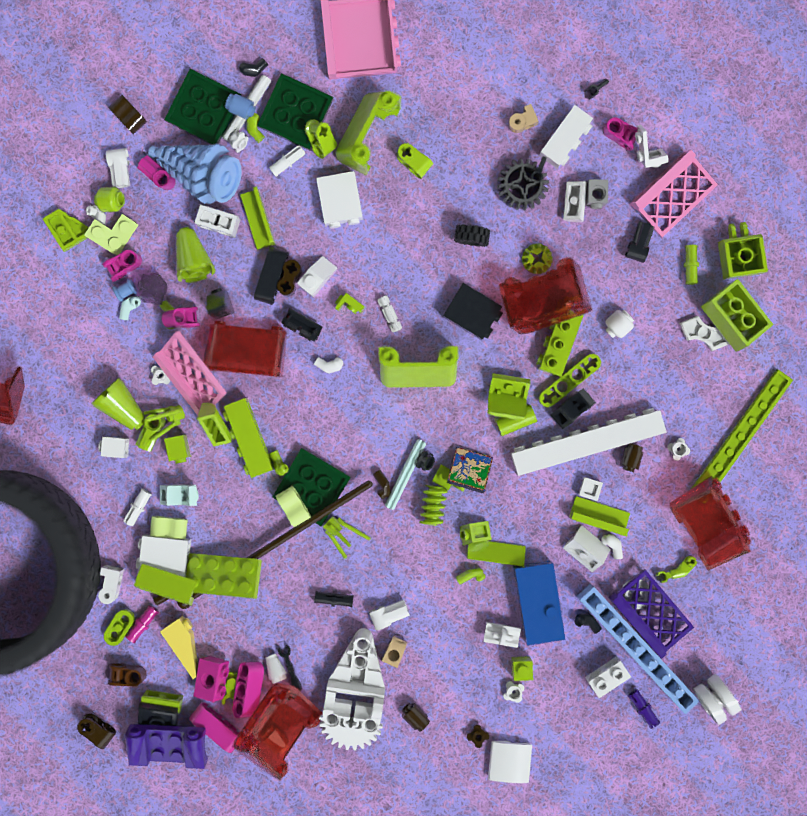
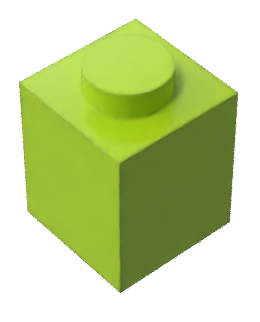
M187 435L164 439L168 460H175V464L187 462L186 458L191 457Z
M511 657L513 680H533V661L531 657Z

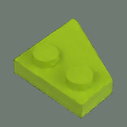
M60 209L43 218V221L63 252L68 251L88 238L84 234L89 227Z

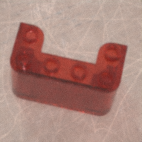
M565 257L560 259L559 263L556 264L557 269L549 270L540 277H530L526 282H521L512 277L499 284L511 329L519 334H529L592 311L581 267L573 258Z

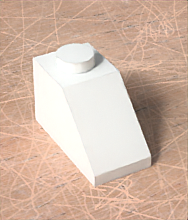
M322 256L307 270L297 284L314 298L338 268Z

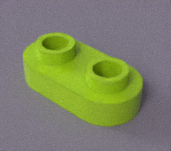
M123 609L114 616L104 632V640L107 644L116 646L123 641L125 635L135 622V616L132 611ZM124 615L128 617V622L123 621L122 617ZM112 632H117L118 637L114 638Z

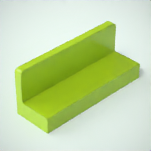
M256 186L253 187V191L240 195L256 248L260 250L276 245L260 191Z
M575 497L569 515L570 519L626 537L629 531L626 528L630 517L629 512L581 497Z
M142 564L133 586L192 606L194 601L192 594L197 582Z

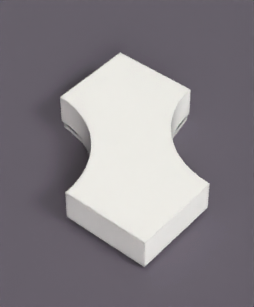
M699 316L679 323L686 341L693 339L702 341L711 351L729 345L717 327H710L704 324Z

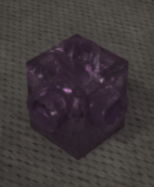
M142 274L141 280L138 283L137 297L144 303L162 305L164 295L167 293V283L159 274Z

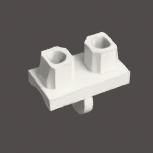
M486 622L483 642L518 648L521 628Z

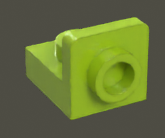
M347 293L344 296L341 294L335 302L337 305L335 309L337 311H340L345 303L348 304L346 308L354 314L357 311L362 313L366 308Z
M484 521L460 526L462 544L467 545L492 540L489 522Z

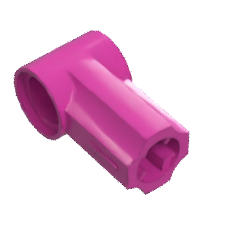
M147 155L139 161L137 168L152 180L156 186L163 190L174 188L175 179L150 156ZM167 176V182L162 185V178Z

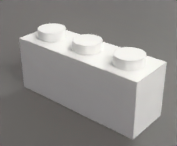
M574 105L539 156L541 158L542 156L546 157V161L556 169L560 165L564 167L570 158L568 153L571 149L575 151L582 142L579 140L581 135H587L593 127L590 124L593 118Z

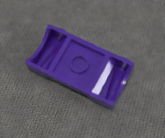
M130 724L125 733L128 764L130 766H148L150 761L185 763V768L205 769L208 761L205 751L206 727Z

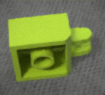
M746 222L740 223L741 237H737L735 224H729V239H723L718 242L723 280L761 275L768 272L762 234L749 236ZM740 255H744L745 259L742 260Z

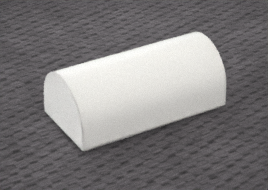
M569 181L566 183L563 220L568 222L584 221L587 182Z

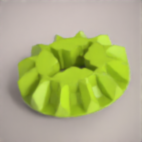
M540 243L531 244L522 255L523 266L533 274L546 272L553 262L552 252L547 246ZM542 252V262L538 261L532 265L535 259L533 255H538Z

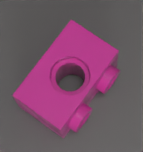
M212 656L199 658L193 697L210 702L222 700L226 693L225 685L229 674V661Z

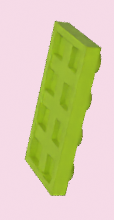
M189 553L185 578L197 582L193 593L257 599L262 560Z

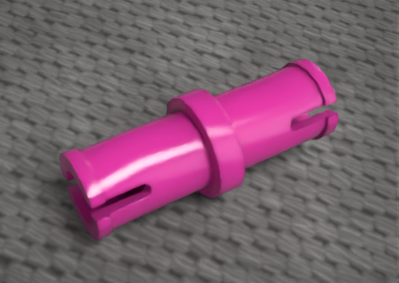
M149 605L142 616L135 620V625L125 637L132 643H136L144 630H148L149 624L159 611Z

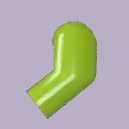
M278 450L270 453L275 473L279 476L285 475L288 472V466L283 463Z
M475 568L457 575L456 579L461 585L474 577L476 581L480 582L485 579L486 575L483 573V569Z

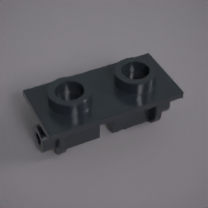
M289 308L286 317L281 321L284 324L283 327L293 332L299 330V335L310 342L311 340L317 341L323 328Z

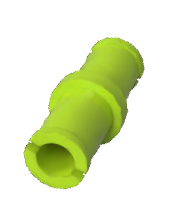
M698 245L685 246L686 262L684 263V268H686L685 284L687 285L698 284Z

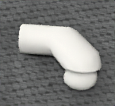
M89 205L86 208L87 215H91L93 219L103 225L106 224L105 213L100 211L96 205Z

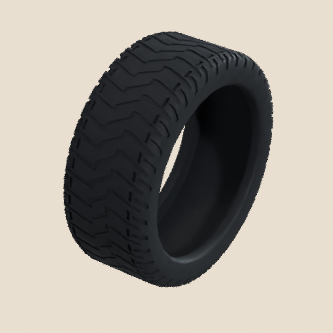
M0 470V503L20 511L35 523L44 535L55 561L56 585L49 610L32 634L19 638L0 639V677L29 668L32 664L38 663L65 644L87 619L86 616L89 615L98 593L97 588L101 576L100 553L94 530L78 504L67 493L49 481L29 473L12 470Z

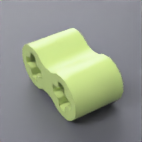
M293 486L276 495L278 503L293 527L311 518L308 509Z
M152 516L150 536L186 539L188 519Z

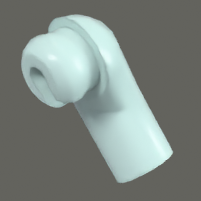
M131 296L121 303L119 319L129 320L130 311L140 306V298Z

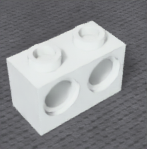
M200 205L195 224L198 227L235 238L240 218L233 214Z
M616 656L585 678L598 698H601L631 678V676Z

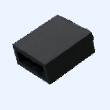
M462 283L444 313L443 318L482 341L484 337L488 339L493 331L491 328L493 322H498L503 312L500 310L503 306Z

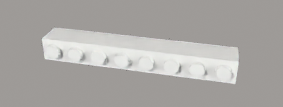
M654 408L643 410L642 415L636 416L635 413L624 416L625 420L617 421V418L608 420L606 425L601 427L598 424L588 426V430L580 432V429L569 432L570 436L563 438L562 435L553 436L550 438L551 441L546 443L543 440L533 442V446L525 448V445L516 447L514 452L510 453L516 475L520 476L667 433L661 411H654Z

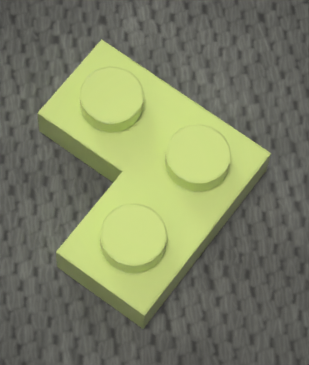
M121 214L111 230L94 219L84 236L117 256L127 244L138 224Z

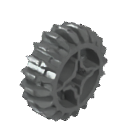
M520 158L517 165L516 161L512 160V167L506 164L505 169L507 171L501 170L500 174L503 177H498L497 179L498 182L503 183L497 185V189H503V191L499 192V196L506 195L503 203L510 200L511 202L508 206L510 208L513 204H517L516 210H519L520 205H522L523 211H526L528 204L531 209H534V203L540 205V199H545L546 197L542 192H548L549 188L544 186L549 184V180H543L547 173H542L543 179L541 182H539V174H534L537 180H531L527 177L526 171L531 173L536 171L537 162L535 161L533 165H530V159H527L524 164L523 159ZM519 170L518 179L512 181V183H507L508 177ZM521 179L527 183L525 189L518 185ZM538 186L537 193L527 199L528 189ZM509 189L518 191L521 199L512 195Z

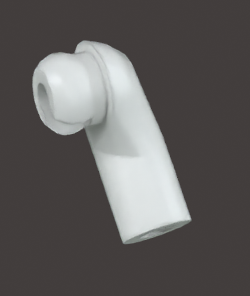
M318 357L314 365L326 373H333L342 368L343 360L335 358L333 361L326 362Z
M613 534L604 535L602 543L612 548L613 559H622L621 541Z

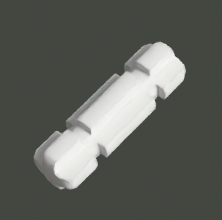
M388 296L379 298L378 303L380 307H383L382 311L387 322L391 324V331L397 332L401 330L402 325L400 321H397L398 317L393 306L389 304Z

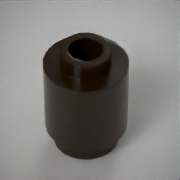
M629 443L625 447L620 465H623L624 470L634 472L635 469L639 470L644 454L642 446Z
M408 703L402 709V718L414 730L421 732L429 724L428 715L416 703Z

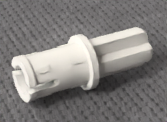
M298 145L286 155L283 154L282 158L269 166V168L277 177L289 166L292 167L293 163L303 157L305 151Z
M141 488L134 503L130 504L131 508L124 518V523L129 526L135 524L141 512L145 511L144 507L152 493Z

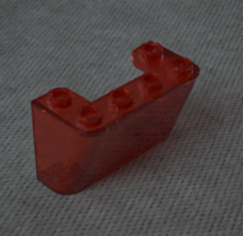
M710 476L670 502L671 511L679 524L683 522L698 546V555L708 571L751 552L750 544L752 543L747 526H742L739 521L741 517L738 511L732 509L730 506L732 502L728 494H723L719 479H714L713 476Z

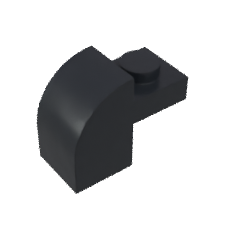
M583 388L572 394L550 416L564 429L596 402Z

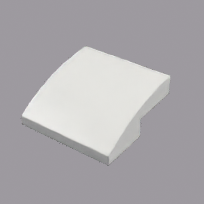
M491 741L488 780L508 783H529L532 744Z

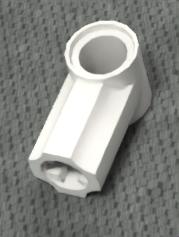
M127 148L106 151L107 164L111 171L112 187L125 188L130 186L128 172L130 161L127 160V157H129Z
M404 599L386 607L380 606L378 610L373 609L369 611L375 630L384 629L390 626L392 622L410 616Z

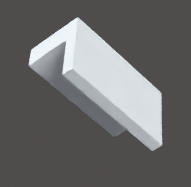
M582 525L578 528L574 537L563 547L591 572H594L603 565L611 550Z

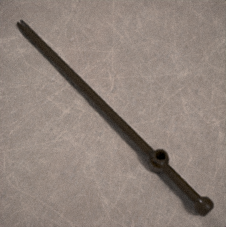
M369 480L312 515L308 520L290 529L246 558H261L371 488L373 483ZM193 593V594H192V597H193L194 600H195L196 598H198V597L201 596L202 594H201V593ZM177 602L178 606L181 609H187L190 607V605Z

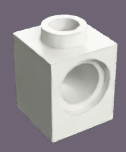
M102 437L98 447L101 456L127 458L130 438Z

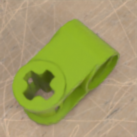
M314 119L306 123L305 132L316 156L323 159L337 148V142L327 123H319Z
M409 143L399 146L397 152L398 161L408 168L412 174L422 179L433 165V162ZM409 151V156H402L403 152Z

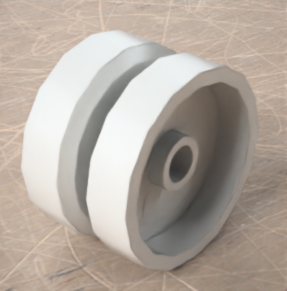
M717 674L707 679L708 686L712 692L702 683L693 688L700 704L717 725L727 720L722 707L732 716L741 711L738 702Z

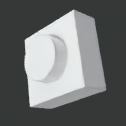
M583 477L578 495L598 501L603 483Z

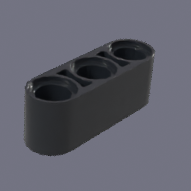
M270 246L255 290V300L270 305L274 304V296L278 292L277 284L283 276V265L285 260H288L289 252Z

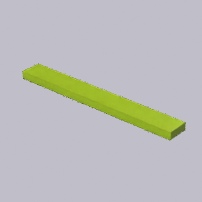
M779 369L774 371L688 494L702 504L708 501L790 386L793 379Z

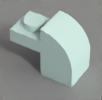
M160 485L161 505L197 506L199 493L196 485Z

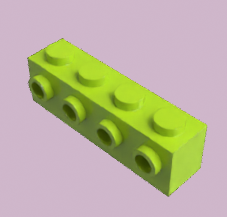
M567 296L563 300H559L556 310L559 312L556 318H552L549 326L552 329L551 334L546 336L543 346L546 348L544 353H540L537 359L538 370L562 377L587 308V303Z

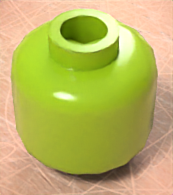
M102 187L98 189L94 196V203L102 212H118L124 206L125 197L117 187Z

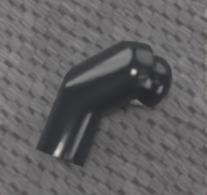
M263 58L256 64L242 62L239 65V70L244 76L256 77L268 66V63Z
M580 613L575 617L574 623L578 627H581V625L589 626L594 634L602 630L591 614Z

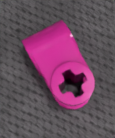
M611 118L603 127L604 135L627 150L632 151L634 149L633 145L636 141L635 133L637 132V127L629 125L620 118ZM609 125H615L617 127V132H612L609 128Z
M125 250L119 255L108 259L102 265L104 268H107L111 275V280L114 282L138 268L142 263V258L137 252ZM130 255H134L135 260L132 264L128 263V258Z
M198 307L177 308L165 311L162 314V323L167 328L199 327L200 323L197 322L196 314Z

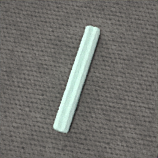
M416 440L385 504L387 508L395 509L416 466L418 457L425 448L426 443L424 441Z

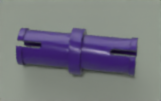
M636 689L635 692H631L628 697L636 706L637 713L645 719L649 728L652 729L653 725L654 727L659 725L660 720H658L651 709L652 706L645 701L639 690Z

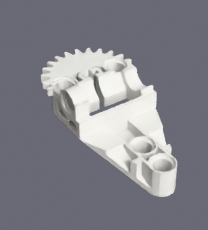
M361 628L355 633L328 679L323 715H320L319 718L322 720L319 726L324 727L321 732L328 733L325 737L326 740L333 738L331 741L332 745L339 742L338 748H341L344 744L346 750L350 746L356 750L357 745L364 749V743L370 746L371 740L376 741V735L381 734L379 729L383 728V724L380 722L385 685L373 635L366 628ZM336 692L372 697L374 702L356 701L354 717H350L352 700L335 697Z

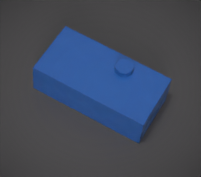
M550 560L524 564V567L513 566L524 639L527 646L566 640L554 563Z

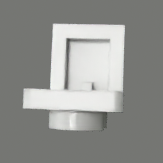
M638 125L637 132L635 133L636 142L639 144V150L637 151L638 161L645 168L659 167L664 163H668V155L662 148L648 152L647 131L642 125Z

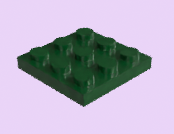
M189 69L164 120L211 145L219 144L233 116L225 108L226 101L230 94L242 95Z
M281 73L257 126L310 151L312 145L305 132L306 123L311 119L317 120L319 123L324 122L334 98Z
M301 448L272 498L276 499V495L293 486L312 516L338 500L351 476ZM328 515L317 521L316 524L322 527Z

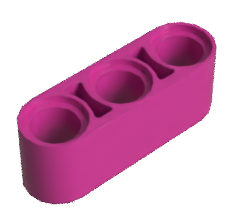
M259 661L242 662L239 665L232 706L233 715L236 718L254 717L258 712L264 675L263 664Z
M201 702L190 715V721L196 727H206V735L226 752L232 753L244 739L243 734L240 731L238 733L233 725L227 720H222L223 717L211 707L208 708L206 703Z

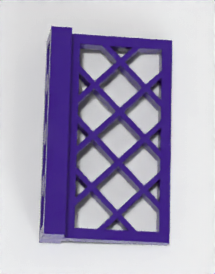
M645 569L616 594L612 593L608 597L661 659L667 655L666 652L695 628ZM644 576L649 579V588H639V580ZM628 590H635L634 601L626 600L622 595ZM638 591H648L647 602L637 601ZM652 592H660L661 603L651 602ZM637 604L647 605L646 615L637 614ZM651 605L660 606L659 616L650 615ZM664 606L673 608V617L663 616ZM649 619H659L658 629L649 628ZM663 620H672V630H662ZM676 620L684 621L687 627L682 631H675ZM661 633L671 634V640L666 645L661 642Z

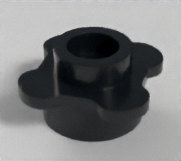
M423 451L418 457L416 467L422 468L423 471L430 470L435 463L433 454Z

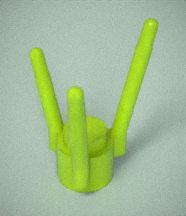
M171 405L166 408L143 412L144 415L161 413L145 418V422L166 417L168 422L172 421L169 426L150 439L151 441L156 440L173 427L180 425V420L185 418L181 405Z
M333 516L323 528L344 559L347 558V555L334 536L337 535L348 547H351V544L340 533L343 529L340 525L368 541L371 540L369 536L347 524L340 517L336 519Z

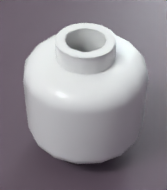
M616 310L606 319L605 323L608 328L605 330L613 338L615 336L623 338L634 328L633 322L635 320L625 310Z

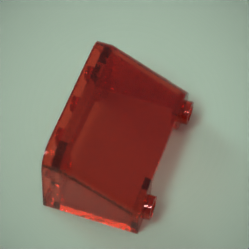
M214 321V324H210L203 363L210 371L283 378L287 332L283 331V327L272 326L270 330L229 326L224 321Z
M276 683L268 690L233 742V748L273 778L281 781L287 774L289 766L284 759L305 728H314L320 723L319 718L320 715H323V712L295 686Z

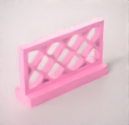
M692 150L684 151L629 203L649 224L654 226L655 232L660 237L668 233L718 185L697 161L696 155ZM691 163L696 167V176L687 175V167ZM675 178H683L682 189H673V180ZM687 178H696L695 190L686 189ZM700 179H706L710 184L706 190H699ZM662 191H669L668 202H659V195ZM673 191L682 192L681 203L672 202ZM686 192H695V200L692 203H685ZM648 204H655L654 215H648L644 211ZM659 204L668 205L667 216H658ZM672 205H681L680 215L671 216ZM658 218H667V227L663 231L658 227Z
M180 331L174 333L165 346L154 354V360L197 416L202 403L216 405L227 394ZM179 353L183 354V359H180ZM191 368L195 370V375L192 374ZM203 384L207 386V390L204 389ZM213 387L218 392V394H215L213 392Z

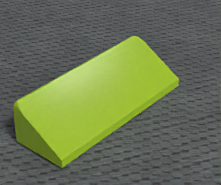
M493 541L468 544L466 557L472 560L524 567L526 546Z

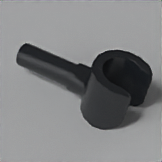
M605 79L598 85L592 84L586 88L584 93L586 91L591 93V97L588 100L598 95L599 90L607 85L609 80Z
M542 156L537 170L531 175V180L534 174L540 175L539 182L543 179L542 171L547 159L546 157Z

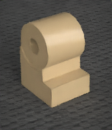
M531 104L524 107V113H516L510 117L509 129L513 133H520L538 125L539 121Z
M393 636L381 661L398 668L407 646V641Z

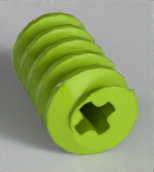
M425 485L429 487V490H424L423 493L428 495V497L422 498V501L426 502L427 505H423L421 508L426 510V512L420 514L425 520L419 521V523L437 526L443 523V520L439 517L444 516L445 513L440 509L445 508L446 505L441 503V501H445L447 497L442 494L447 493L448 490L440 486Z

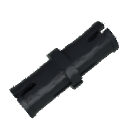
M316 591L314 603L330 604L331 607L338 605L352 608L354 595L337 594L335 591L333 593Z

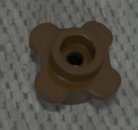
M475 725L471 732L467 734V740L472 741L476 748H481L482 743L490 737L489 733L485 732L480 725Z

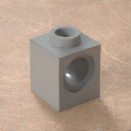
M589 179L586 189V206H591V209H602V206L608 203V180ZM599 191L601 199H595L592 192Z

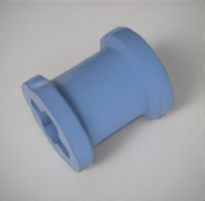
M130 278L126 279L125 283L112 287L120 302L124 301L125 297L138 293Z

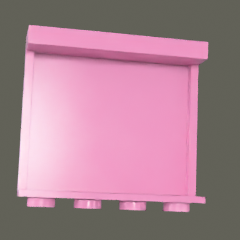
M321 0L329 80L397 73V67L401 66L400 54L396 55L395 49L399 47L398 35L394 36V29L397 28L396 16L392 17V10L395 9L394 0Z

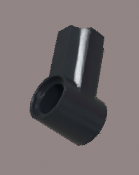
M638 222L633 239L627 247L629 250L625 253V257L642 263L645 262L654 226L649 223Z

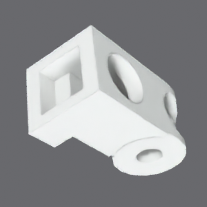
M109 565L101 567L100 575L105 576L103 589L100 590L98 598L103 604H110L118 598L124 572L123 568Z

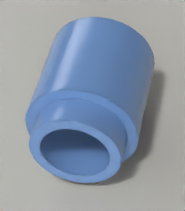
M230 94L225 104V108L230 113L246 120L254 115L256 109L254 101L238 94Z

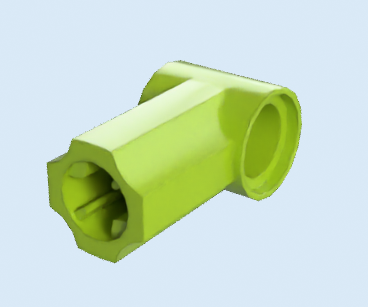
M160 413L148 415L146 418L158 415ZM165 417L158 419V427H154L152 421H144V427L135 444L138 448L149 452L152 451L157 439L154 441L150 439L164 428L166 424Z

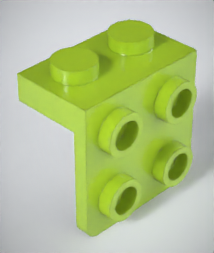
M492 373L488 392L487 413L496 417L525 420L530 379Z

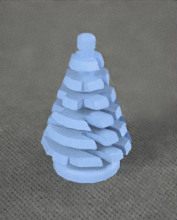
M189 145L161 146L160 148L151 146L149 148L148 155L155 158L157 163L166 172L183 184L182 187L184 189H187L191 195L204 204L207 203L209 205L215 202V200L220 203L227 202L233 197L240 183L242 174L241 164L235 157L229 155L220 157L230 152L222 145H192L190 147Z

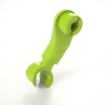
M688 556L678 568L669 570V572H657L656 576L664 575V580L660 581V583H665L670 578L685 577L697 565L696 558Z

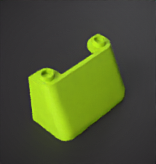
M391 91L368 93L363 97L336 149V158L339 162L367 176L371 168L367 164L371 154L369 147L362 142L375 117L384 121L388 116H398L401 110L400 95Z
M458 346L444 347L439 352L437 362L399 363V355L394 348L379 347L380 380L384 386L390 388L452 386L457 378Z

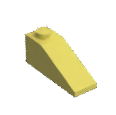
M182 615L163 628L160 633L189 675L194 679L197 677L198 660L194 632L192 630L193 625L188 618H184Z

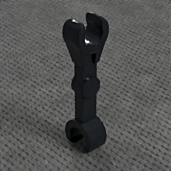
M287 644L288 653L283 654L281 647H279L278 654L285 658L287 670L291 675L293 692L298 693L302 690V686L297 675H295V669L289 657L291 647Z

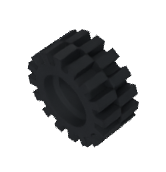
M459 224L456 225L454 241L464 245L487 247L490 229L476 225Z

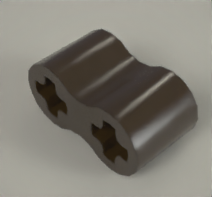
M123 95L108 107L133 135L147 123L144 117Z
M292 259L286 261L283 265L284 276L277 284L278 291L285 297H290L296 292L295 283L302 273L300 264ZM295 265L297 271H293L290 274L288 268ZM289 283L291 290L285 292L282 286Z

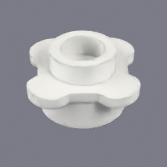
M236 132L230 139V145L233 149L235 148L237 153L247 145L249 138L244 136V132Z
M152 367L153 378L151 381L154 385L159 383L167 385L170 383V379L160 367Z
M678 438L675 443H670L667 446V449L673 454L674 460L678 461L681 457L690 454V449L685 444L683 438Z
M511 681L507 682V689L503 694L504 699L515 701L516 703L521 702L524 686L522 684H513Z

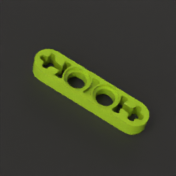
M596 354L585 356L563 374L562 377L558 378L540 393V404L544 407L555 405L601 366L600 357ZM589 358L596 359V367L590 366L586 370L589 371L587 374L580 364L583 363V366H586L589 363ZM575 369H579L582 372L580 380H575L572 377V372ZM560 381L567 383L568 388L565 392H560L557 389V384ZM553 387L554 391L560 396L557 398L556 395H554L551 398V403H544L543 400L545 398L543 395H550L551 393H553V391L550 390Z

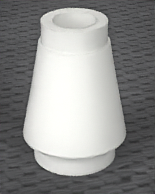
M273 654L266 657L268 678L272 684L287 679L285 675L287 672L277 655Z

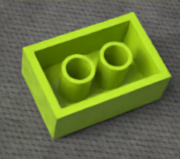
M739 279L726 285L700 306L735 352L748 347L774 325Z

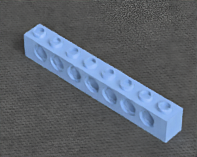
M589 584L576 596L685 714L700 702L594 586Z

